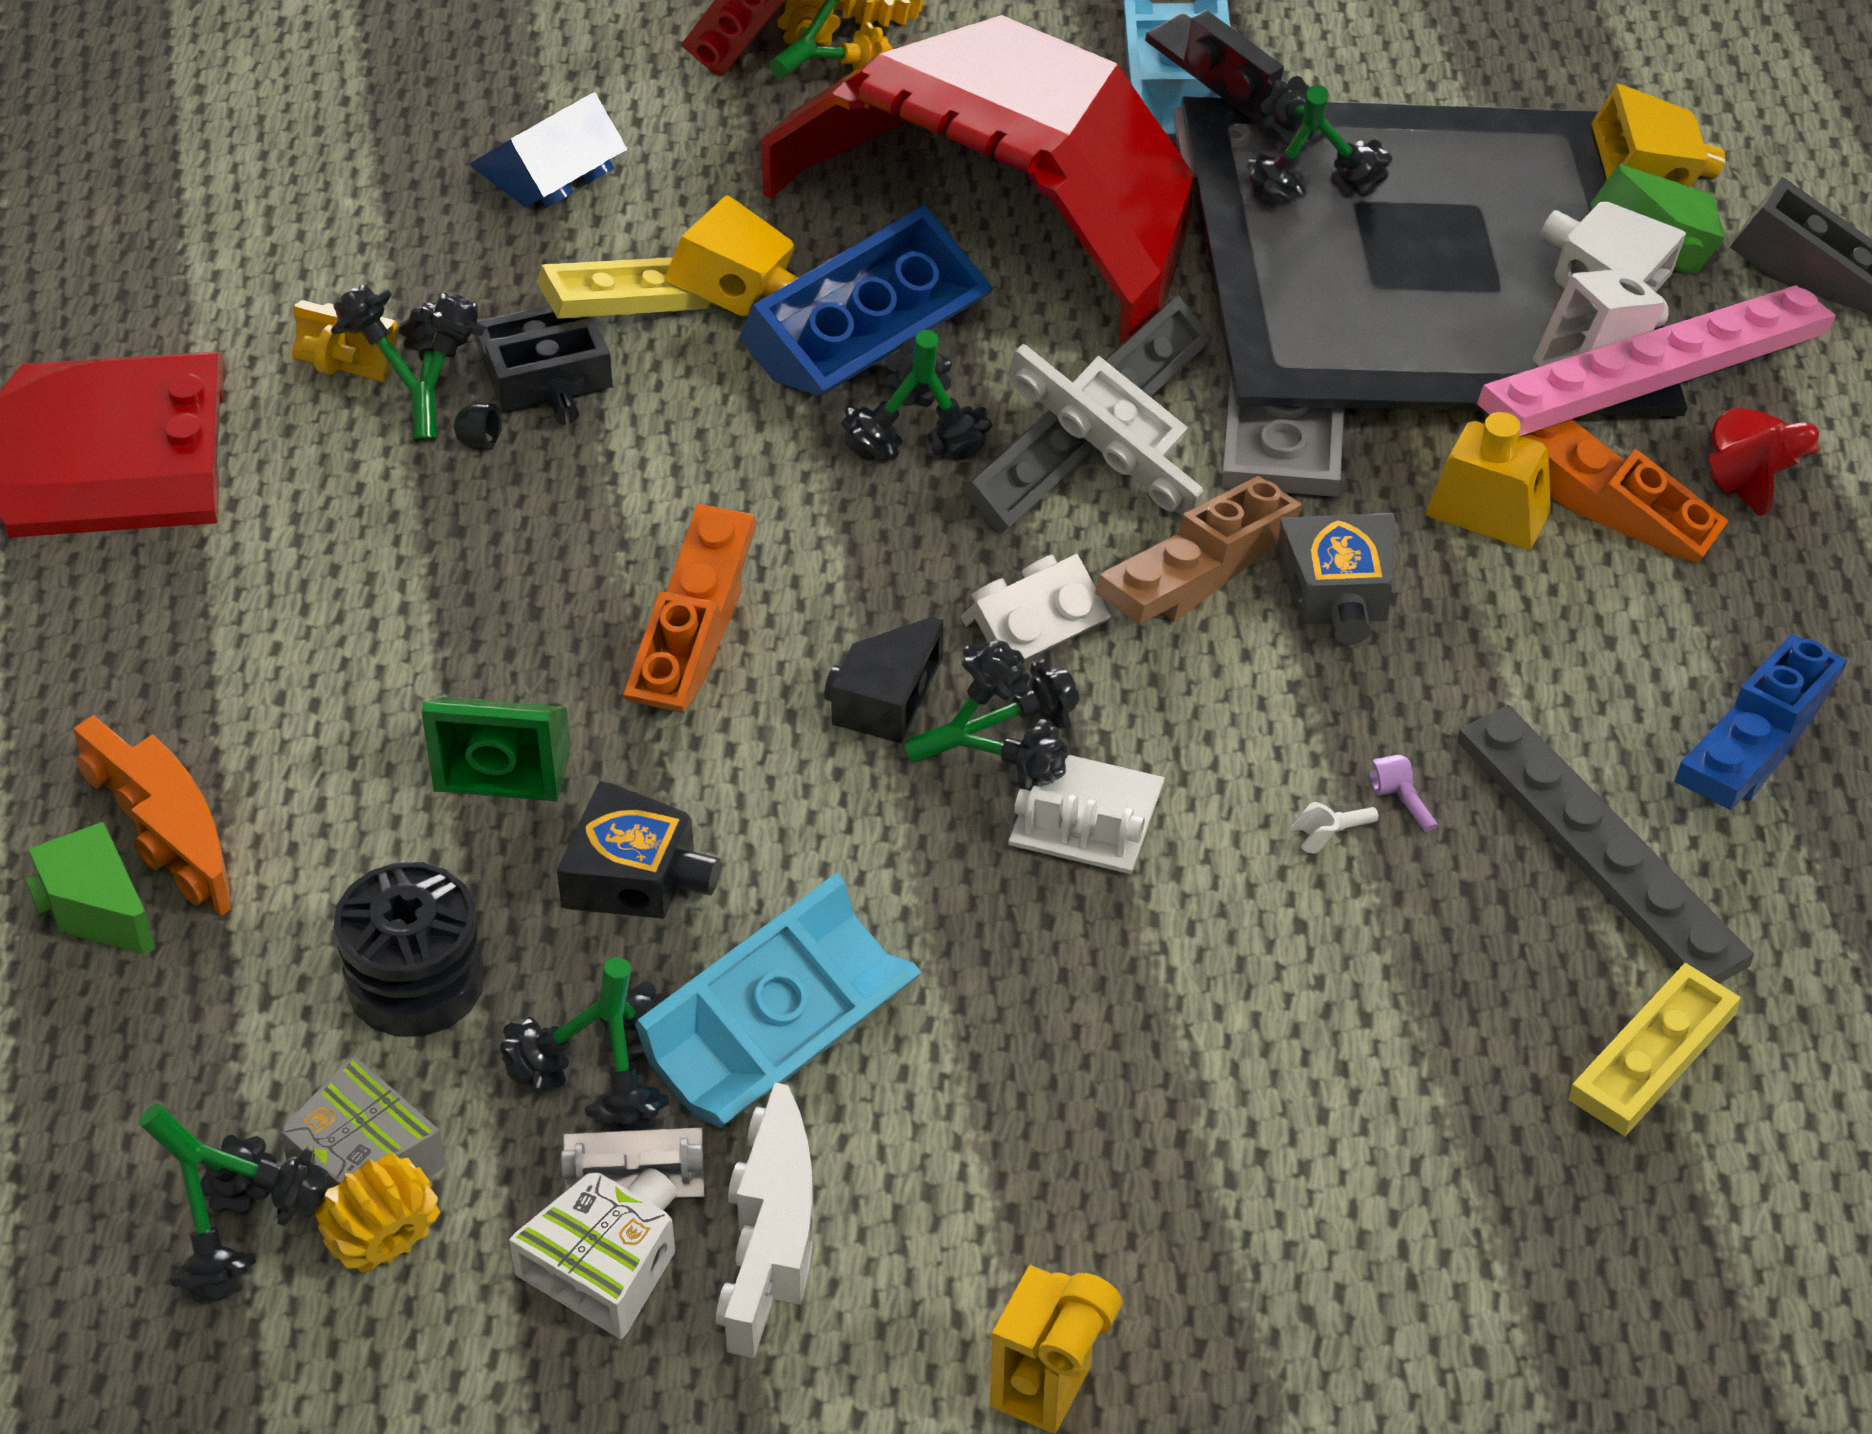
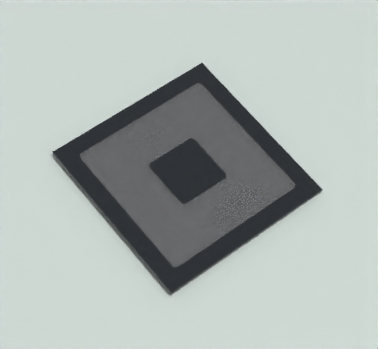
M1182 97L1181 108L1236 405L1486 412L1477 404L1483 385L1539 367L1532 359L1565 289L1554 278L1561 250L1540 240V233L1546 220L1554 210H1558L1581 222L1592 211L1591 202L1607 181L1591 124L1598 111L1328 102L1325 116L1334 122V129L1346 143L1354 144L1356 141H1362L1367 144L1371 140L1377 139L1381 142L1383 150L1391 154L1393 157L1392 163L1386 167L1389 173L1388 178L1371 195L1359 197L1356 193L1353 197L1345 199L1340 194L1339 188L1330 182V176L1337 170L1334 166V161L1337 158L1338 151L1325 138L1299 153L1301 160L1295 169L1304 176L1303 185L1307 189V195L1304 198H1298L1295 203L1285 201L1281 205L1274 206L1269 201H1262L1255 196L1249 180L1250 171L1246 166V162L1249 158H1256L1260 153L1269 157H1277L1281 148L1287 146L1223 98ZM1663 325L1655 328L1654 330L1663 328ZM1678 383L1588 414L1685 416L1688 407L1681 384Z

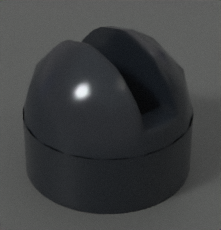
M475 403L463 408L454 420L453 428L456 438L464 446L473 449L493 450L502 431L501 414L495 404ZM486 433L492 437V440L489 442Z

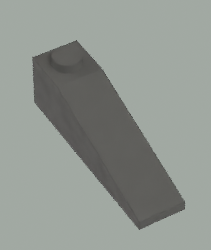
M1782 176L1750 215L1729 248L1775 280L1790 286L1797 285L1799 288L1806 289L1816 296L1872 315V239Z

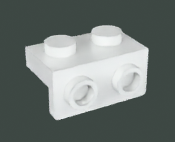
M1078 554L1058 563L1054 555L1046 556L1023 569L1021 572L1024 579L1010 586H1007L1003 578L987 584L971 595L975 603L960 616L966 627L977 622L987 642L1001 640L1007 642L1012 649L1019 650L1024 657V661L1111 618L1102 598L1095 594L1096 587Z

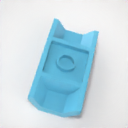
M1123 0L1128 80L1172 142H1176L1175 106H1181L1182 97H1221L1145 41L1146 32L1179 14H1187L1192 18L1205 10H1208L1230 26L1227 0H1196L1193 3H1152L1150 0Z
M835 873L639 1018L635 1026L648 1064L681 1104L698 1119L722 1129L764 1095L770 1094L775 1082L783 1084L866 1020L873 1011L918 978L922 972L913 962L887 954L854 915L846 883L838 873Z

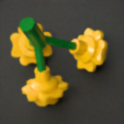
M786 0L785 11L778 17L777 24L778 27L785 30L784 42L792 45L772 59L769 67L776 77L784 78L808 58L838 59L841 64H852L855 71L879 54L893 50V47L888 43V38L883 36L882 29L873 27L870 22H863L860 31L856 30L854 32L852 43H841L839 47H829L832 42V34L839 28L841 22L839 17L832 13L837 2H844V0Z

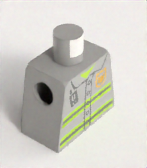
M355 1055L346 1061L284 1125L281 1132L287 1160L293 1156L297 1157L307 1145L314 1147V1163L328 1171L325 1193L328 1189L338 1186L344 1180L345 1173H353L360 1169L365 1160L371 1159L376 1163L384 1155L392 1153L399 1159L409 1158L416 1168L420 1167L427 1178L446 1167L440 1130Z

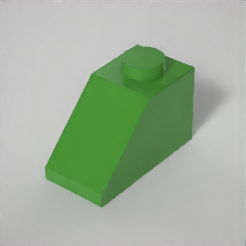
M1618 164L1591 202L1592 210L1599 202H1610L1686 232L1673 269L1682 273H1699L1725 238L1713 194L1622 164Z
M104 822L28 849L35 875L26 877L25 882L38 915L50 911L58 930L63 933L141 954L155 949L146 912Z

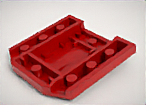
M210 351L21 364L0 390V521L8 537L218 523L219 478L217 473L219 409L220 403L223 402L225 363L223 352Z

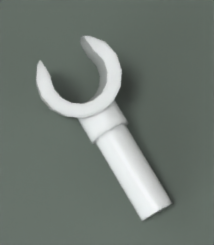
M1313 802L1307 806L1291 825L1290 830H1302L1310 834L1301 845V848L1307 853L1315 854L1322 849L1335 832L1349 827L1377 822L1378 812L1376 808L1370 807L1345 813H1334L1327 806Z

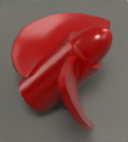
M1732 408L1721 414L1713 426L1712 442L1716 452L1709 455L1712 468L1709 471L1714 484L1719 483L1727 495L1737 492V495L1757 515H1767L1772 509L1774 474L1799 464L1800 457L1803 455L1815 454L1820 451L1821 447L1817 444L1819 430L1811 423L1798 422L1787 424L1781 419L1762 411Z

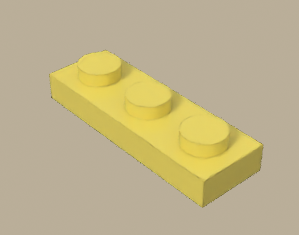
M673 257L541 265L537 284L557 318L709 309L711 303L664 280Z
M1684 963L1576 1079L1571 1087L1569 1101L1625 1137L1737 1014L1741 997L1687 963Z

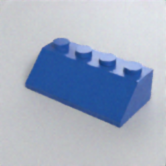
M924 204L753 304L739 339L773 381L821 397L902 348L907 339L915 340L919 331L932 330L991 294L993 287Z

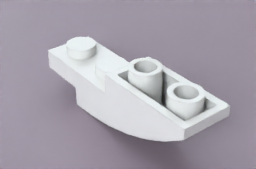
M776 1082L774 1083L766 1108L756 1107L753 1112L748 1132V1147L752 1148L748 1162H737L732 1173L728 1201L729 1203L737 1204L739 1230H742L737 1246L736 1266L741 1267L735 1284H724L716 1311V1324L725 1327L727 1353L755 1358L773 1300L776 1299L801 1305L810 1271L814 1240L813 1182L808 1139L800 1111L789 1086Z

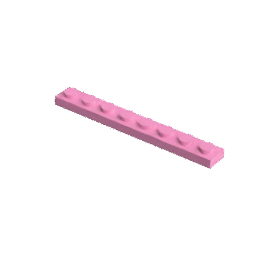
M1795 285L1485 384L1477 404L1490 415L1497 412L1514 415L1520 421L1519 436L1816 338L1830 330L1836 315L1819 303L1813 293Z

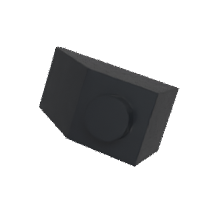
M931 616L853 643L841 666L834 665L826 680L824 699L831 702L832 725L902 744L943 659V619Z

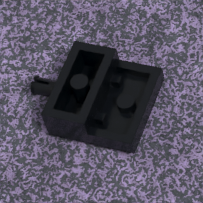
M548 305L479 321L486 328L482 336L474 335L502 412L549 402L555 414L556 422L566 425V412L571 424L579 417V411L575 406L572 396L613 387L610 352L595 317L557 318L551 306Z

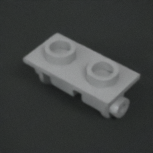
M702 1128L564 1134L562 1176L565 1179V1192L588 1173L598 1172L627 1189L645 1168H653L664 1174L672 1182L677 1192L674 1199L704 1197Z

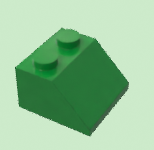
M447 697L423 702L421 714L434 792L558 802L571 746L567 707Z

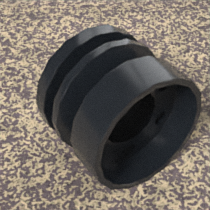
M396 862L371 870L349 885L336 905L333 928L338 943V953L343 964L342 973L346 993L354 1013L372 1029L396 1037H424L452 1027L469 1014L483 992L484 964L481 947L478 942L479 931L476 923L475 904L466 884L449 870L425 862Z

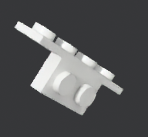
M1022 344L1014 352L1007 376L1013 380L1014 386L1025 398L1033 402L1039 401L1058 417L1060 424L1068 433L1077 438H1085L1100 450L1106 462L1115 471L1123 475L1129 474L1148 489L1152 500L1164 510L1175 511L1183 515L1196 508L1204 492L1203 488L1165 458L1184 438L1188 429L1186 425L1099 355L1074 382H1071L1027 345Z

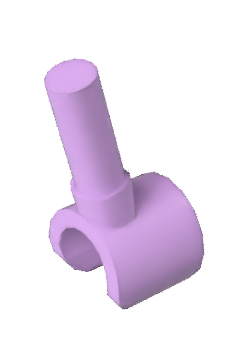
M1394 755L1373 759L1375 770L1370 772L1369 778L1377 796L1398 793L1401 802L1408 808L1424 833L1437 828V822L1418 797L1417 791L1413 787V771L1408 758L1402 755Z

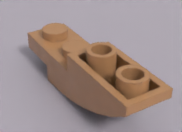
M1256 476L1184 513L1178 534L1099 574L1095 594L1139 625L1160 613L1175 622L1260 558L1279 539L1281 518L1298 517L1302 504L1282 492L1276 484Z

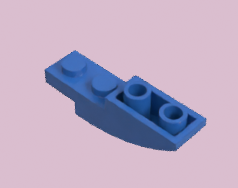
M1791 634L1741 686L1734 707L1681 761L1674 782L1729 810H1732L1743 797L1751 801L1811 723L1844 671L1847 660L1829 652L1819 642L1802 639Z

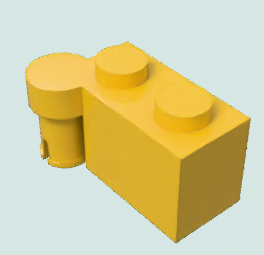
M1029 1265L992 1331L990 1407L1056 1434L1091 1368L1092 1349L1095 1340L1099 1334H1104L1110 1330L1123 1305L1122 1296L1118 1290L1108 1281L1089 1273H1077L1072 1276L1064 1273L1051 1274Z

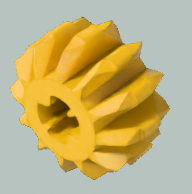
M392 1153L384 1155L376 1163L371 1159L365 1160L360 1169L353 1173H345L344 1180L338 1186L328 1189L324 1194L326 1201L315 1212L319 1222L318 1229L325 1238L323 1243L335 1259H340L346 1269L357 1268L364 1273L372 1271L380 1263L390 1266L400 1254L410 1253L411 1246L417 1240L428 1236L430 1232L428 1226L435 1222L439 1216L440 1210L436 1204L438 1197L431 1189L432 1183L420 1167L416 1168L409 1158L399 1159Z

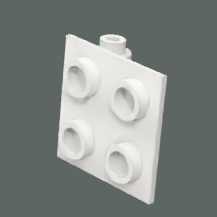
M1068 755L1065 760L1066 774L1062 778L1055 780L1053 784L1050 783L1049 785L1042 786V788L1034 785L1031 791L1019 790L1014 809L1015 814L1019 815L1008 845L1132 874L1165 777Z

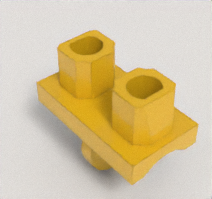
M301 300L294 305L293 316L296 320L297 330L292 348V358L314 363L318 372L327 375H333L338 370L383 382L392 371V366L376 344L371 346L362 333L353 334L346 331L343 334H332L330 329L338 320L333 304L327 303L322 306ZM381 317L380 320L390 332L386 337L396 350L398 324L395 320Z

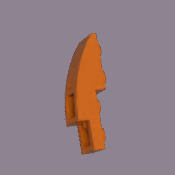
M1572 419L1522 435L1523 437L1542 442L1548 448L1550 497L1572 512L1675 557L1698 563L1729 521L1636 448L1624 460Z
M697 503L667 591H659L623 694L625 701L684 713L694 700L706 678L742 592L740 575L757 528L754 514Z
M94 715L74 727L73 730L80 753L76 757L78 769L93 787L100 788L105 784L115 793L119 806L135 823L138 837L134 839V846L142 860L153 870L164 867L174 875L175 883L180 892L193 905H199L204 901L220 916L231 910L229 881L215 822L204 796L192 776L176 756L153 734L132 748Z

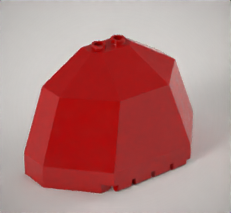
M1002 15L879 54L793 110L761 139L763 195L771 199L803 170L907 122H911L938 135H942L947 131L948 139L987 156L995 151L996 160L1028 173L1029 180L1034 181L1037 192L1053 200L1121 302L1119 345L1165 305L1191 224L1194 173L1118 64Z

